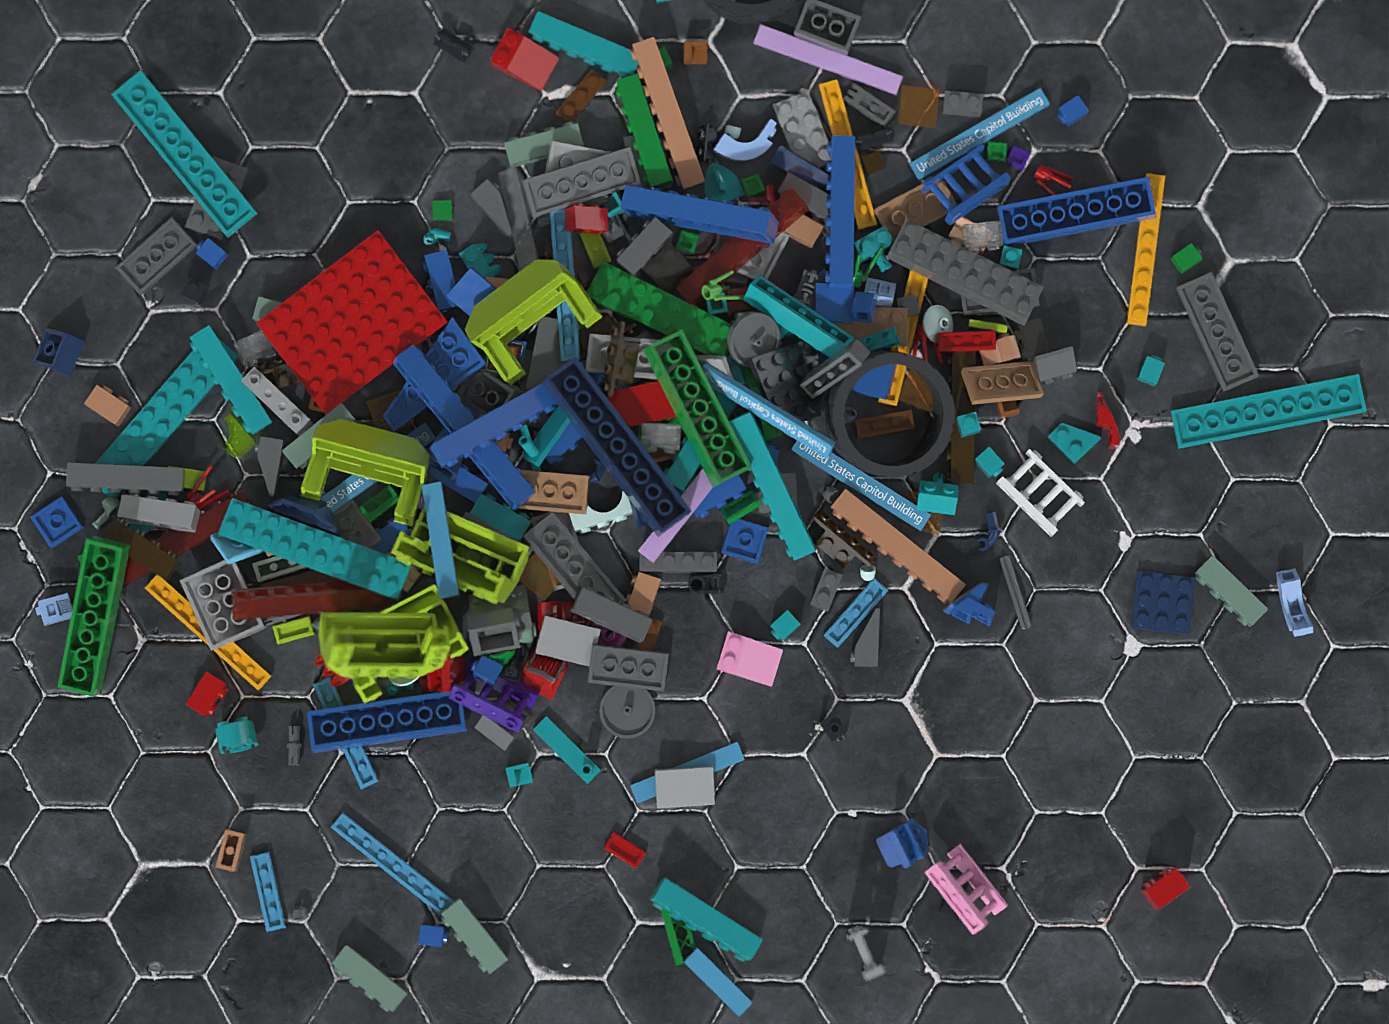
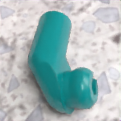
M434 228L424 235L423 241L426 245H432L439 239L449 242L452 233Z
M415 681L405 686H398L390 682L387 685V693L390 696H394L403 688L413 691Z

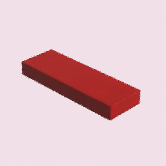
M995 330L937 333L938 353L996 350Z

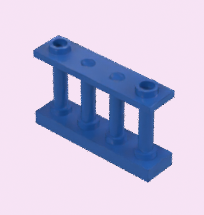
M983 144L978 147L973 146L967 151V155L935 177L930 176L923 182L922 194L931 190L948 210L945 221L949 226L1005 188L1011 179L1007 172L1002 176L997 175L981 156L985 147ZM975 160L991 179V183L987 186L985 184L982 185L966 164ZM960 169L976 188V194L973 196L968 195L953 178V173ZM946 180L962 199V203L958 206L953 205L937 185Z

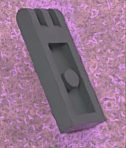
M853 83L851 88L857 92L855 93L849 89L847 94L852 98L850 99L844 95L843 100L884 128L895 114V110Z

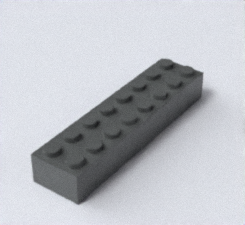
M908 219L905 220L887 257L1025 326L1044 288Z

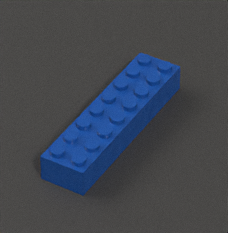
M1149 177L997 206L1004 246L1008 247L1156 217Z
M638 184L625 186L620 207L631 218L648 221L656 217L664 224L774 244L779 221L767 208L759 207V209H753L752 206L747 204L737 206L725 200L720 203L715 202V199L709 197L698 199L697 196L692 194L682 196L675 191H668L666 193L654 187H651L649 190L644 189L643 186Z
M440 692L307 711L311 750L313 753L466 732L464 705L450 699L451 692Z

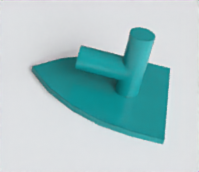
M714 162L709 165L704 182L706 197L716 200L715 202L722 203L723 200L732 201L746 195L739 179L729 169Z

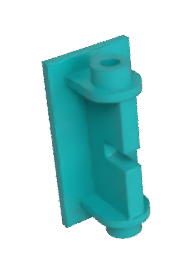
M892 327L860 338V342L871 353L883 350V347L887 349L898 346L901 343V339L899 336H896V328Z

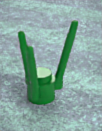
M882 247L879 248L864 274L863 270L859 269L862 255L858 254L855 268H853L854 287H861L862 282H866L870 271L883 251Z

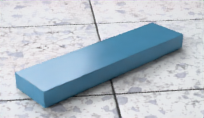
M873 578L823 636L838 648L888 592V589Z
M270 852L250 856L266 932L286 928Z
M698 948L684 961L738 1016L752 1004V1001Z

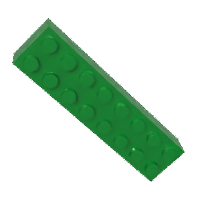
M604 261L602 262L587 291L593 302L665 338L683 330L693 352L699 355L725 356L727 359L729 355L727 338L732 324Z
M683 330L643 349L712 487L751 469L752 467Z
M97 536L86 539L57 688L92 697L102 692L130 545Z

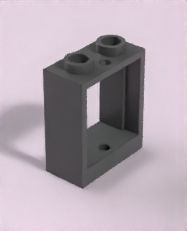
M512 608L466 616L474 656L520 648L519 640L522 639L521 628H517L520 626L518 615H514ZM507 626L511 627L512 633L479 638L478 632Z

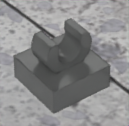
M614 217L608 221V232L602 233L609 244L625 234Z

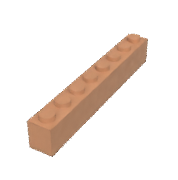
M652 37L632 44L633 49L630 50L633 61L637 60L639 67L636 69L639 78H643L646 85L643 86L646 97L650 96L652 103L649 106L652 114L657 115L658 121L655 123L658 132H663L665 139L662 140L665 151L669 150L671 157L668 160L671 168L676 169L677 176H675L678 187L682 186L684 190L705 182L655 38Z
M845 489L831 506L832 514L836 518L846 520L848 522L847 526L854 532L857 530L863 534L862 538L869 544L875 543L880 553L884 556L890 555L893 558L892 562L900 568L902 566L908 570L907 574L913 579L919 578L923 582L922 586L930 592L934 590L938 594L937 598L943 603L953 602L966 584L848 490Z

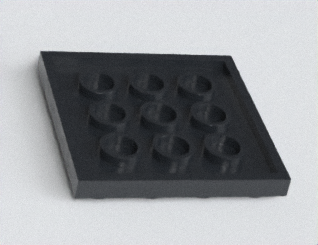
M803 340L748 360L764 399L802 422L824 415L825 400L829 388L812 399L800 387L808 372L821 364L812 345Z

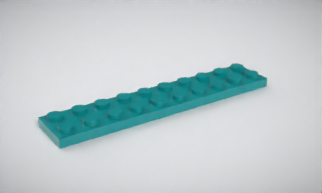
M141 70L111 94L227 237H230L258 214Z
M219 339L234 363L239 358V355ZM192 351L95 464L145 466L215 385L210 377L213 374L210 368L205 369L200 361L203 357L199 351L196 353ZM102 489L107 496H113L116 499L121 494L110 493V489Z
M1359 374L1170 411L1178 449L1367 412Z
M234 498L230 502L218 532L223 537L397 601L412 567V564L411 566L405 565L392 556Z

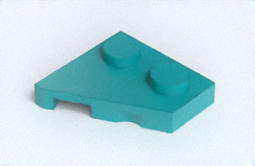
M1061 423L1048 436L1073 464L1101 439L1098 435Z

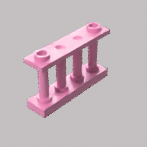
M959 844L947 853L950 857L948 862L943 865L939 861L928 869L925 874L971 933L974 934L988 924L985 917L991 911L996 915L1006 908L1008 904L963 846ZM955 865L962 873L957 880L949 872ZM967 880L975 889L968 896L961 888ZM979 896L986 904L981 911L973 903Z

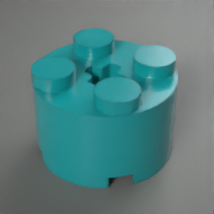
M248 717L238 718L233 723L224 721L217 724L218 728L215 731L220 753L225 754V750H230V753H237L251 749V744H254L255 747L258 745L254 723L248 720Z

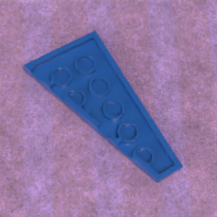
M453 317L424 357L428 363H432L435 366L436 373L448 382L450 390L487 364ZM407 381L399 395L384 413L383 418L393 432H396L427 409L428 406Z

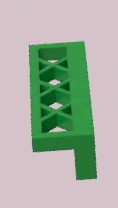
M663 909L661 913L676 966L684 964V961L687 959H683L681 954L684 944L691 947L692 951L696 949L691 929L686 925L680 924L681 919L679 922L671 919L670 912ZM673 922L677 924L675 929L673 926ZM679 926L687 929L688 935L684 941L676 936L675 932ZM688 937L690 940V944L686 943ZM678 941L683 943L681 947H679Z

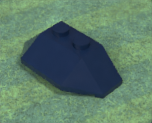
M292 493L267 506V509L274 514L337 537L341 536V531L334 514L327 506L328 503L323 500L318 502L301 497V493L299 495Z

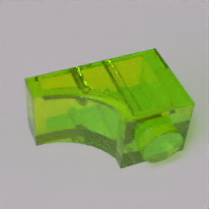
M228 414L224 418L229 427V438L225 442L228 446L226 451L233 458L237 456L241 459L256 446V442L247 434L235 418Z

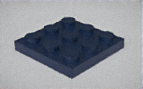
M1137 571L1131 629L1189 635L1195 577Z

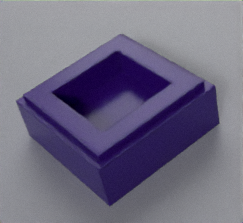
M1014 145L1006 164L1023 171L1031 152Z

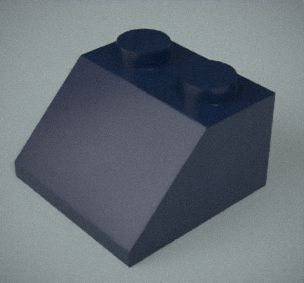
M46 328L32 363L54 372L71 376L75 369L77 358L82 351L84 341L70 334Z

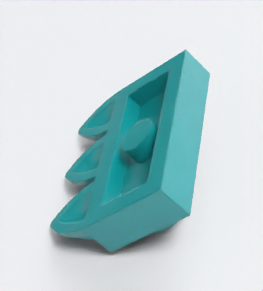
M487 243L473 244L459 253L468 270L473 267L484 278L495 277L501 270V265L489 266L494 259V254L482 255L487 248Z

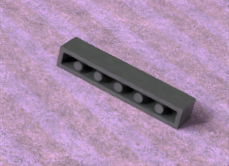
M67 463L66 486L71 487V491H83V488H90L91 492H102V489H110V493H121V490H129V493L140 494V491H148L150 495H160V492H167V495L179 496V493H184L185 469Z

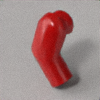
M766 186V201L770 210L774 213L782 212V203L775 202V186Z

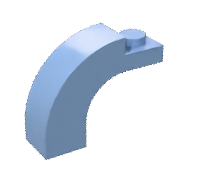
M772 119L768 120L758 137L749 143L737 142L728 135L723 134L712 151L730 161L742 162L752 160L767 151L773 144L767 138H772L777 130L774 128L777 123Z
M1296 569L1276 572L1279 597L1289 631H1292L1294 637L1313 633V626L1304 607L1300 578Z

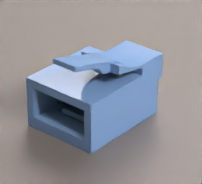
M867 278L864 292L875 293L877 307H892L896 283Z
M68 593L38 601L39 607L35 608L37 615L41 614L44 626L71 619L72 604Z

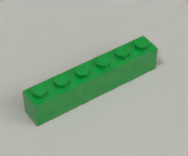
M638 73L616 80L618 86L614 88L617 97L622 98L623 104L620 106L623 115H627L629 119L626 125L629 133L633 132L635 138L632 140L635 151L639 150L641 156L637 159L640 168L645 169L646 175L643 177L646 186L659 189L674 184Z

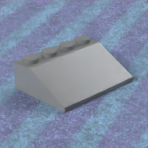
M223 560L180 580L211 651L267 628L237 562L228 564Z

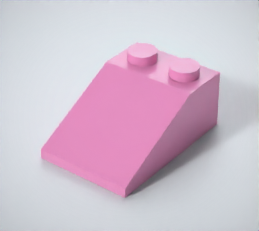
M728 632L717 670L772 687L783 650Z

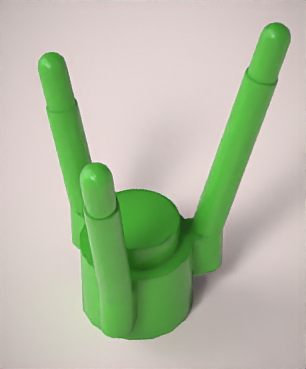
M733 270L714 280H710L708 285L702 287V295L706 300L744 299L745 296L721 295L722 291L729 290L730 286L721 287L717 283L733 274Z

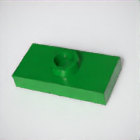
M750 490L719 510L727 523L731 524L762 504L755 493Z

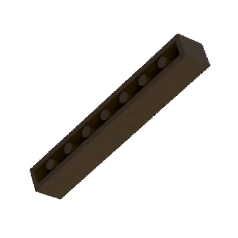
M976 351L951 352V355L948 354V366H951V373H948L947 384L951 385V394L955 406V421L949 441L950 450L947 449L946 460L950 461V469H946V480H950L952 485L974 484L975 434L961 438L956 418L975 412V404L972 405L961 371L963 368L975 367Z

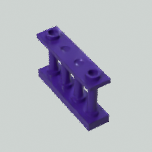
M471 657L464 671L467 678L462 686L454 684L449 698L518 733L524 720L520 716L526 706L533 708L540 691L521 681L515 682L502 679L500 674L494 687L477 680L485 684L478 695L468 690L475 679L473 678L474 671L471 669L476 659ZM491 688L502 693L496 704L486 699ZM508 697L519 702L514 712L503 708Z

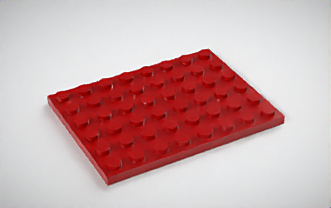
M379 230L256 322L325 415L393 365L395 357L412 345L418 346L448 323Z

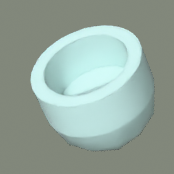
M726 125L725 134L732 139H737L741 128Z
M861 566L860 575L864 580L870 581L875 577V566Z

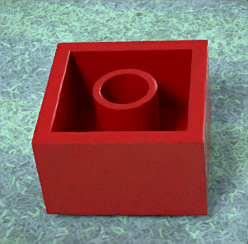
M1167 867L1158 873L1160 877L1156 880L1151 878L1143 884L1144 888L1141 889V892L1153 909L1159 910L1190 888L1177 868Z

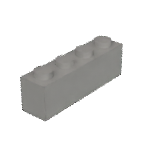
M129 493V496L122 495L117 517L132 524L195 533L200 510L195 503L184 501L183 504L177 503L173 499L163 501L154 496L142 498L138 494Z

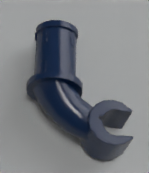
M595 455L593 456V461L596 463V469L584 475L590 476L589 486L594 483L599 484L605 472V466L601 461H597Z
M997 512L985 514L989 535L986 539L980 538L977 543H986L984 548L978 549L981 552L988 551L990 546L997 541L1001 531H1003L999 525Z

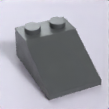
M483 367L464 380L457 392L463 402L483 415L526 393Z

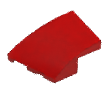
M1097 392L1096 426L1109 430L1108 449H1116L1119 446L1118 428L1106 398L1102 392Z
M574 601L538 602V637L544 615L589 626L591 620L570 611Z

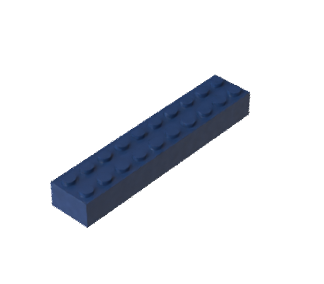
M576 357L544 379L542 382L544 387L657 537L661 536L692 512Z

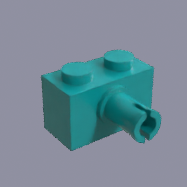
M886 226L854 242L853 257L855 261L858 254L862 255L860 264L874 258L879 248L882 247L883 251L876 263L881 272L892 267L883 253L895 242Z
M935 473L933 475V482L920 480L916 510L955 515L959 485L944 484L945 475L942 473L940 478L939 473Z

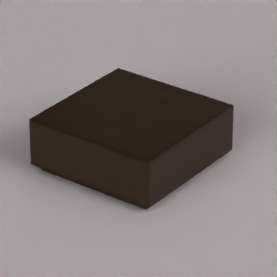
M879 150L861 157L868 176L886 169Z

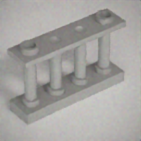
M255 367L241 380L298 436H301L314 425L303 412Z
M861 926L849 929V934L846 935V938L849 940L854 939L864 962V970L861 971L863 978L869 980L885 973L882 965L873 962L862 935L868 933L867 929L861 928Z

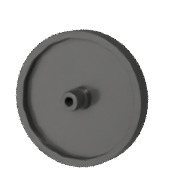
M750 312L739 317L731 326L727 338L728 351L733 360L748 368H751L748 362L749 359L777 350L780 344V332L777 324L771 317L759 312Z
M613 686L605 693L600 703L599 711L603 725L611 734L619 738L631 739L644 734L651 727L655 718V704L652 696L646 689Z

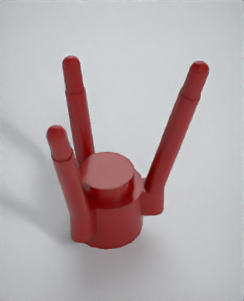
M1042 164L1034 177L1038 179L1036 183L1042 186L1050 196L1055 194L1044 182L1049 183L1051 179L1071 188L1069 183L1055 175L1069 180H1073V177Z
M918 325L914 334L912 356L917 355L919 341L922 343L923 360L927 362L926 342L931 340L926 336L923 325ZM933 342L939 362L943 364L941 352L938 353V343Z
M212 465L207 468L192 490L186 494L188 498L185 501L195 503L200 510L229 493V490H225L208 500L206 499L216 492L215 489L203 497L199 493L195 494L213 468Z

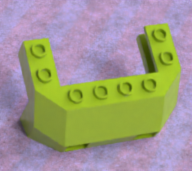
M534 260L474 306L465 331L470 341L485 351L503 380L513 385L525 376L526 372L507 344L564 301L567 302L579 322L587 328L603 316L581 284L563 264L557 260Z
M345 419L320 424L317 426L312 437V455L301 486V497L320 502L330 468L402 487L394 514V522L413 527L423 494L422 485H425L430 455L416 438Z
M424 505L411 535L409 536L401 531L391 553L396 555L395 559L401 563L422 568V573L432 577L435 574ZM446 511L451 541L458 543L456 551L453 553L458 589L465 592L467 589L474 591V596L481 599L485 598L494 604H497V602L504 603L522 575L528 561L529 547ZM492 559L499 561L495 571L489 569Z
M436 584L380 612L435 613L437 630H443L444 626H448L450 640L448 653L450 657L460 656L469 650L444 599L439 598ZM352 678L364 703L375 700L378 696L382 695L376 678Z
M321 613L319 641L321 655L327 667L343 677H420L441 668L450 649L448 626H444L443 630H437L435 613Z

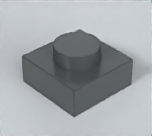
M916 295L896 299L898 307H908V316L920 313Z

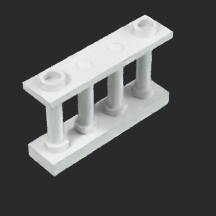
M1029 449L1026 452V455L1029 457L1028 460L1010 478L1007 477L1005 479L1002 476L996 484L1052 537L1058 530L1056 523L1076 503L1081 507L1085 503L1083 501L1084 497L1077 490L1073 492L1041 460L1042 456L1036 450L1032 452ZM1035 463L1043 472L1024 491L1021 490L1019 492L1014 487L1015 483ZM1049 476L1057 485L1037 505H1032L1028 501L1030 499L1029 496ZM1063 490L1070 499L1051 518L1046 519L1042 515L1043 509Z

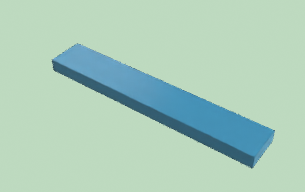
M442 482L422 485L439 598L459 596Z
M331 677L313 684L324 709L344 706L336 687H331ZM363 746L343 749L361 789L379 781Z
M738 742L674 768L713 766L714 773L745 759ZM655 776L630 785L637 804L656 796Z

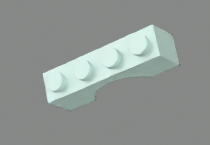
M623 491L619 505L612 511L605 513L596 512L587 505L586 515L569 513L575 532L580 534L590 532V528L598 526V528L608 526L609 521L615 519L616 522L626 520L628 515L633 514L629 499Z

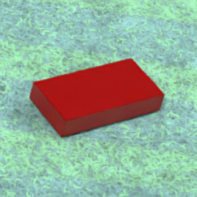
M613 832L604 846L605 850L635 869L647 853Z

